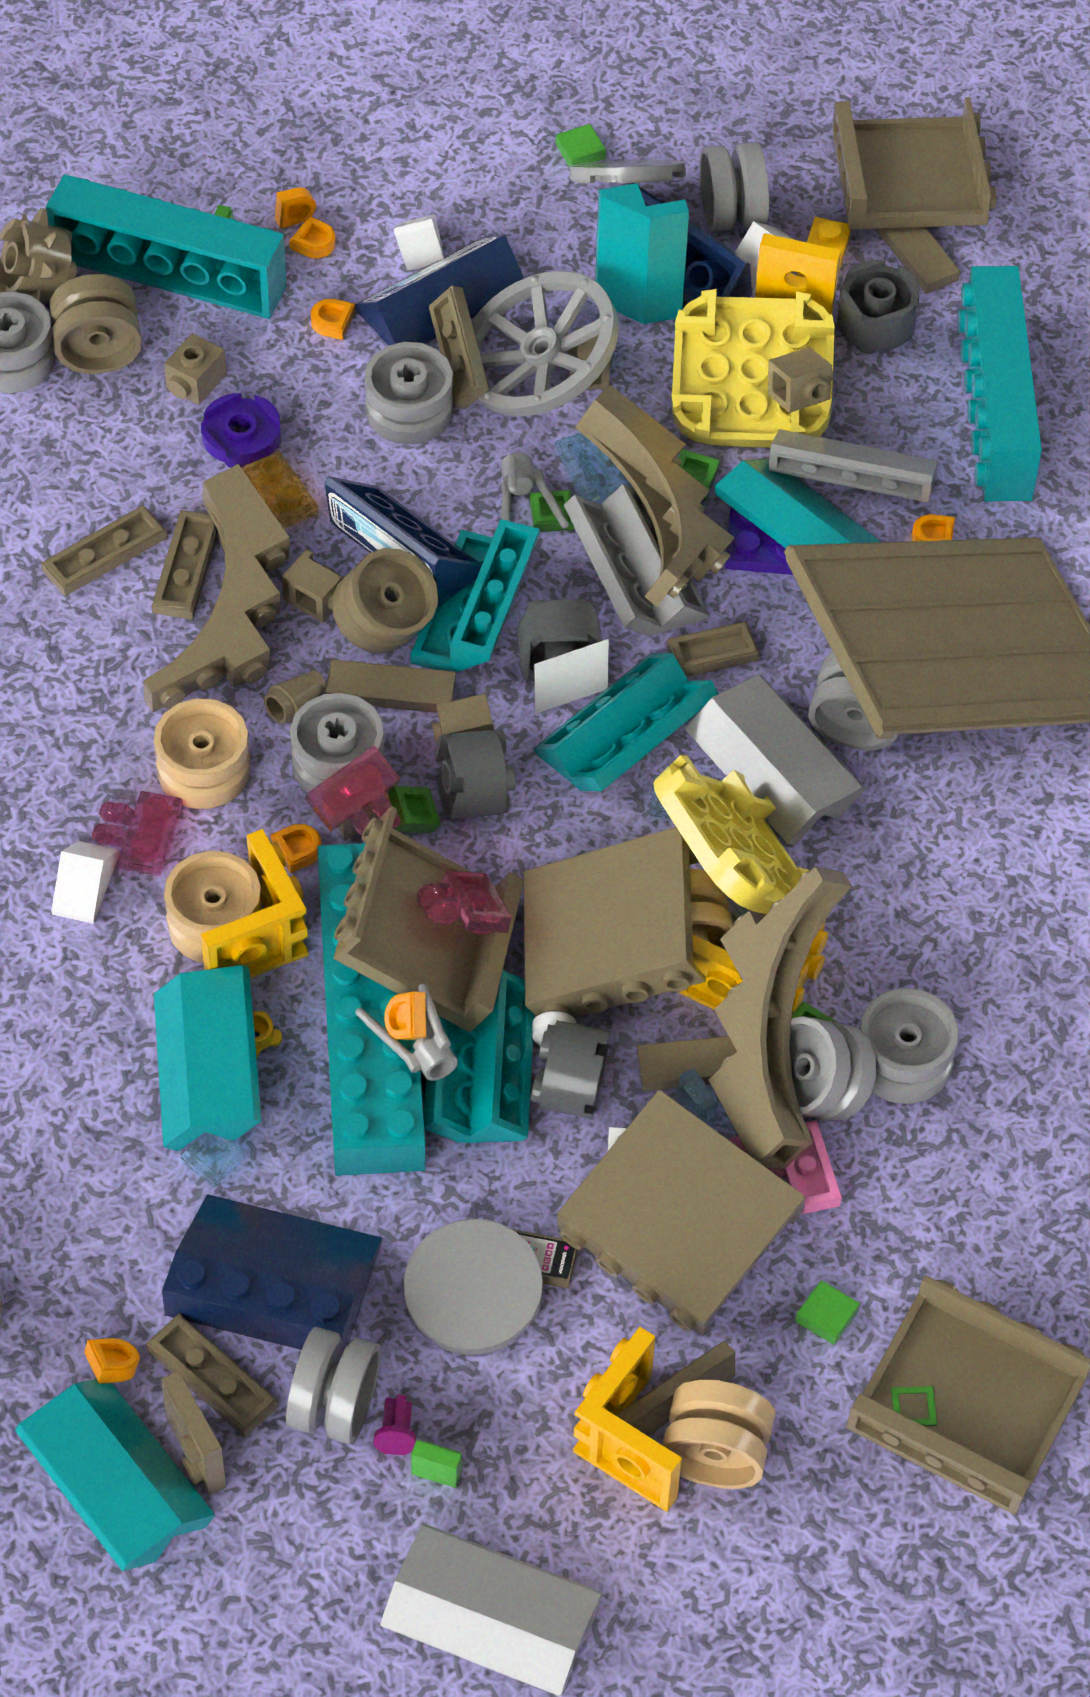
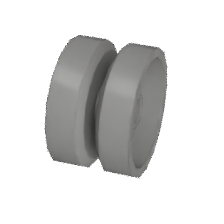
M759 142L736 144L732 153V159L724 145L702 147L700 153V186L702 204L709 231L732 230L736 217H738L739 222L744 228H750L753 221L767 224L769 214L768 178L765 159Z
M14 291L0 292V392H24L42 383L50 375L55 364L50 314L42 302L28 294Z
M401 342L388 345L375 353L366 365L365 410L370 427L381 437L400 444H418L430 441L443 433L451 422L453 411V371L448 359L437 349L415 342Z
M833 651L830 652L822 660L817 687L813 692L809 707L808 718L813 728L826 740L845 747L859 750H878L889 746L898 737V734H895L893 738L879 739L876 737Z
M332 693L323 694L307 701L295 713L290 726L292 768L294 778L304 791L316 799L326 801V783L370 765L373 766L379 779H381L385 768L384 730L382 718L373 705L358 696Z
M900 988L884 992L870 1002L862 1015L860 1031L869 1039L876 1056V1079L872 1090L873 1094L889 1102L913 1104L929 1100L943 1090L951 1076L959 1027L953 1011L940 998L924 990Z
M805 1016L791 1018L789 1045L792 1080L802 1117H814L827 1121L850 1118L863 1108L872 1094L876 1079V1056L869 1039L857 1027L845 1023L823 1021Z
M314 1327L304 1343L291 1383L286 1410V1426L312 1434L324 1421L327 1438L353 1445L362 1430L374 1394L380 1366L381 1345L354 1338L343 1352V1342L339 1333Z

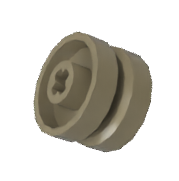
M92 274L70 279L55 290L50 298V319L53 328L54 352L61 364L75 372L97 374L122 369L136 358L141 350V331L139 321L137 320L136 296L131 287L119 278L104 274Z
M382 548L367 554L337 584L332 598L333 617L340 632L354 646L370 653H388L404 646L433 618L438 604L437 585L430 570L416 556L401 549Z

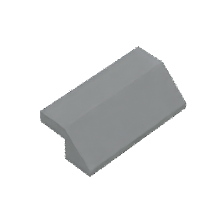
M781 429L778 430L771 444L769 471L923 502H929L930 494L933 493L938 465L937 460Z
M622 484L601 505L575 494L564 504L624 628L646 636H652L705 620L710 616L692 579L675 599L667 595L658 607L644 597L659 578L661 556L654 525L634 488Z
M759 674L712 697L684 728L726 776L735 770L744 775V781L755 797L764 799L768 796L777 809L765 819L788 844H797L823 815L834 819L840 818L866 790L861 782L790 705Z
M423 1523L396 1576L380 1626L561 1697L567 1687L579 1648L589 1636L603 1592Z

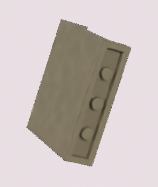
M965 97L963 116L853 120L850 101L834 102L832 133L849 229L988 225L989 209H995L996 188L995 185L989 186L991 181L990 161H984L986 143L985 137H979L981 128L980 114L973 112L970 97Z
M391 806L379 819L376 817L372 818L363 832L362 841L366 843L364 850L358 856L353 867V873L357 874L355 883L350 887L343 904L348 908L346 915L340 921L334 934L338 944L333 959L398 994L413 991L419 992L418 986L425 984L438 1016L470 1033L493 1011L524 879L509 872L497 885L490 883L393 829L392 826L397 809Z
M677 827L524 871L525 1006L536 1017L549 1011L564 1012L574 1018L589 1013H602L611 1007L630 1002H642L648 997L670 991H683L689 986L706 982L705 975L693 963L690 865L699 863Z
M658 1090L557 1212V1225L560 1229L559 1235L570 1246L577 1250H581L582 1247L586 1248L597 1257L595 1259L596 1263L606 1273L613 1277H617L619 1274L634 1284L632 1286L633 1291L645 1302L654 1305L657 1301L669 1310L670 1319L686 1332H691L694 1329L704 1336L708 1331L709 1321L789 1222L793 1225L802 1214L806 1196L668 1095Z
M925 1275L914 1302L862 1394L859 1393L851 1407L845 1428L1016 1515L1088 1377L1090 1358L1086 1357L1079 1348L1073 1345L1061 1344L1043 1335L1036 1326L1030 1323H1019L1001 1314L999 1309L991 1303L976 1301L960 1293L951 1283L944 1280H935ZM933 1386L937 1426H923L911 1420L929 1419L926 1393L899 1394L901 1414L893 1410L891 1388Z

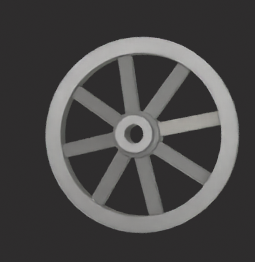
M550 271L519 280L488 301L472 321L479 352L492 326L520 344L521 350L480 354L483 368L515 364L522 365L485 392L477 401L487 409L499 414L530 416L560 407L585 391L607 366L618 339V315L605 290L596 281L585 275L570 271ZM556 290L573 291L574 294L553 329L550 328L545 292ZM532 297L536 328L526 333L502 315L516 304ZM587 298H590L597 304L600 318L565 336ZM599 335L594 349L586 361L565 354L566 351ZM558 367L575 372L562 383L549 389L551 372ZM537 371L533 395L521 397L505 396Z

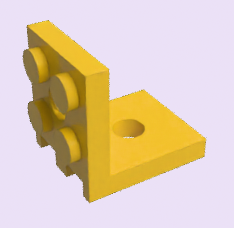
M764 233L759 249L755 298L796 299V291L811 294L813 301L823 306L827 313L833 316L841 250ZM791 271L799 272L805 277L796 276Z
M263 829L247 835L249 865L256 871L261 885V903L264 909L201 934L204 970L244 965L249 967L251 979L309 955V951L303 942V939L308 938V932L305 925L304 914H306V907L302 902L304 894L301 885L295 875L288 876L284 869L286 866L285 858L277 842L271 844Z
M825 922L814 938L800 972L792 1006L793 1013L800 1006L804 998L805 989L803 986L807 979L815 980L824 965L825 956L821 955V952L829 936V933L824 931ZM692 934L693 963L705 975L706 982L689 986L683 991H678V993L714 1010L727 997L729 990L743 982L725 949Z
M639 1327L630 1340L624 1337L617 1344L610 1357L611 1365L602 1375L597 1372L588 1382L583 1392L585 1399L575 1410V1416L580 1418V1421L574 1427V1437L579 1439V1441L574 1446L573 1452L667 1512L678 1498L682 1458L615 1416L635 1401L652 1378L656 1336Z

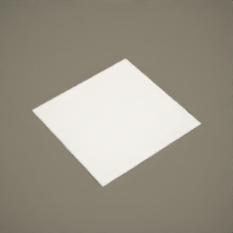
M609 639L534 664L535 714L608 688Z

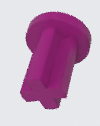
M397 1394L395 1399L385 1398L382 1427L376 1430L373 1439L375 1448L384 1454L405 1455L412 1452L415 1446L416 1435L410 1430L412 1402L406 1401L405 1395Z

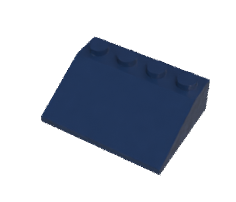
M207 1194L176 1250L162 1289L165 1316L174 1318L180 1313L186 1320L192 1323L302 1350L310 1331L314 1327L339 1333L343 1342L344 1352L349 1344L382 1244V1237Z

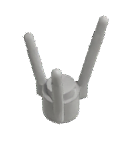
M524 453L507 455L501 463L503 482L501 483V519L510 521L512 494L518 496L525 495L532 490L534 485H537L563 529L568 528L569 523L546 484L543 471L541 469H534L532 459Z
M420 984L418 990L419 992H425L426 1038L415 1041L413 1045L414 1053L408 1051L397 1039L391 1037L388 1031L364 1009H356V1015L406 1062L412 1073L422 1070L427 1080L434 1081L444 1078L456 1068L457 1058L449 1047L451 1042L443 1030L433 1000L425 984Z

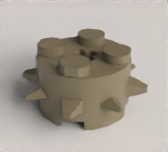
M44 208L39 209L32 221H28L26 214L22 215V220L12 219L5 224L0 233V240L4 241L0 257V292L14 291L28 294L43 304H50V298L55 290L68 280L76 277L77 266L75 262L71 261V231L66 228L48 225L47 210Z

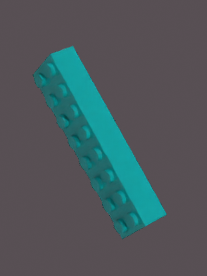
M365 843L317 846L335 1176L425 1171V1135L420 1071L412 1073L406 1062L356 1015V1009L362 1008L386 1029L384 1020L385 1010L389 1001L398 993L333 959L338 944L334 934L340 921L346 915L348 907L344 906V899L350 887L355 883L357 874L353 873V867L358 856L364 850ZM397 1039L408 1051L414 1053L413 1045L417 1039Z

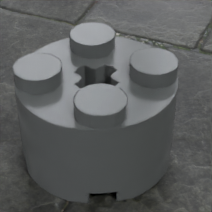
M882 260L865 261L852 267L846 274L840 290L837 315L839 330L849 342L856 345L860 352L867 354L891 350L903 345L913 337L920 291L917 279L905 267L898 265L896 269L885 266L886 261Z
M564 599L551 601L535 600L527 605L526 613L520 619L517 627L522 675L527 682L529 678L535 683L534 664L602 641L600 621L589 601L584 599L574 601Z
M502 729L461 732L439 736L436 745V762L443 761L442 775L436 776L437 787L443 811L446 816H451L450 819H465L508 813L509 799L507 791L515 789V772L512 765L505 764L506 738Z
M557 1020L555 1025L548 1024L547 1030L543 1034L539 1058L547 1059L546 1067H540L538 1075L535 1076L531 1101L539 1103V1109L593 1119L596 1106H594L596 1093H598L602 1083L609 1047L607 1042L611 1031Z

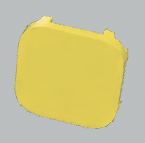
M717 289L701 291L700 297L689 302L683 310H678L675 321L671 400L674 423L679 431L694 442L737 447L771 448V444L779 429L821 437L828 428L831 418L833 380L831 381L830 400L789 413L768 395V370L770 359L806 347H811L832 365L833 370L835 326L832 314L829 315L823 306L813 301L811 294L796 291V299L717 297Z
M680 755L653 782L658 799L713 882L738 905L754 912L768 914L770 907L776 901L784 898L799 883L800 877L809 871L808 869L796 867L766 822L765 818L777 808L768 796L764 799L755 797L744 781L745 777L743 774L733 770L722 781L700 775L688 755Z

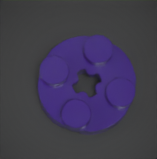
M232 393L222 396L209 404L204 412V420L201 423L202 443L207 452L217 460L225 462L230 468L237 464L242 468L246 464L259 462L271 455L281 444V426L279 412L267 399L254 395L255 400L242 398L241 393ZM237 425L241 428L250 427L244 433L234 432V426Z

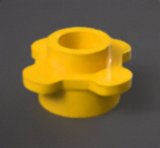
M253 1011L254 1032L260 1033L258 1037H255L256 1058L262 1050L270 1046L276 1047L282 1042L281 1031L273 1028L271 1018L263 1011Z

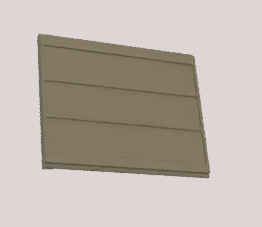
M1041 538L788 545L784 551L786 562L877 738H893L895 734L1090 723V625Z

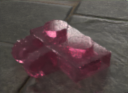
M374 745L306 793L304 799L330 832L348 819H351L354 828L362 836L367 824L370 822V819L362 809L372 804L375 813L380 818L392 806L383 794L396 786L401 778ZM397 813L393 822V829L401 824Z
M141 791L135 810L123 803L104 802L99 811L100 817L107 822L126 825L129 828L126 832L118 825L100 823L94 826L92 832L93 839L100 844L122 848L118 858L119 869L161 877L183 809V800L178 797Z
M445 871L442 883H427L419 888V892H417L418 896L416 898L420 906H423L425 909L424 912L428 920H431L432 923L435 922L437 924L440 922L441 924L449 925L460 918L465 929L476 934L487 935L491 932L508 933L512 917L486 873Z

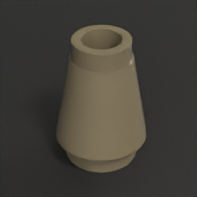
M311 670L308 673L273 685L264 697L266 711L277 723L284 724L287 721L292 723L295 713L307 701L320 696L326 691V682L319 672Z

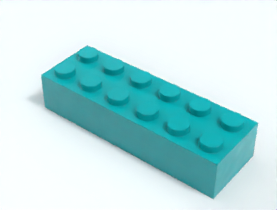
M67 174L62 176L46 205L48 225L66 228L72 233L71 261L75 262L76 266L267 319L271 318L287 287L283 233Z
M971 266L969 283H962L961 300L962 306L965 309H958L957 328L958 333H965V339L961 340V362L968 363L969 369H965L964 373L965 393H972V400L968 401V423L975 424L976 431H972L971 434L972 455H979V462L975 463V485L982 486L984 502L1032 501L1042 448L1019 266Z

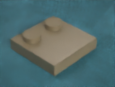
M179 1371L162 1378L166 1419L186 1455L182 1459L184 1468L192 1483L196 1485L202 1482L210 1496L226 1488L222 1447Z

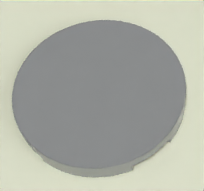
M625 160L570 165V180L576 183H595V181L618 183L668 181L673 177L684 178L686 176L685 161Z
M468 1219L456 1221L435 1230L417 1246L406 1267L404 1296L407 1310L413 1323L416 1324L425 1336L437 1343L440 1348L457 1354L482 1355L509 1346V1342L523 1333L532 1320H535L543 1298V1278L536 1254L528 1242L517 1232L497 1222L483 1219Z

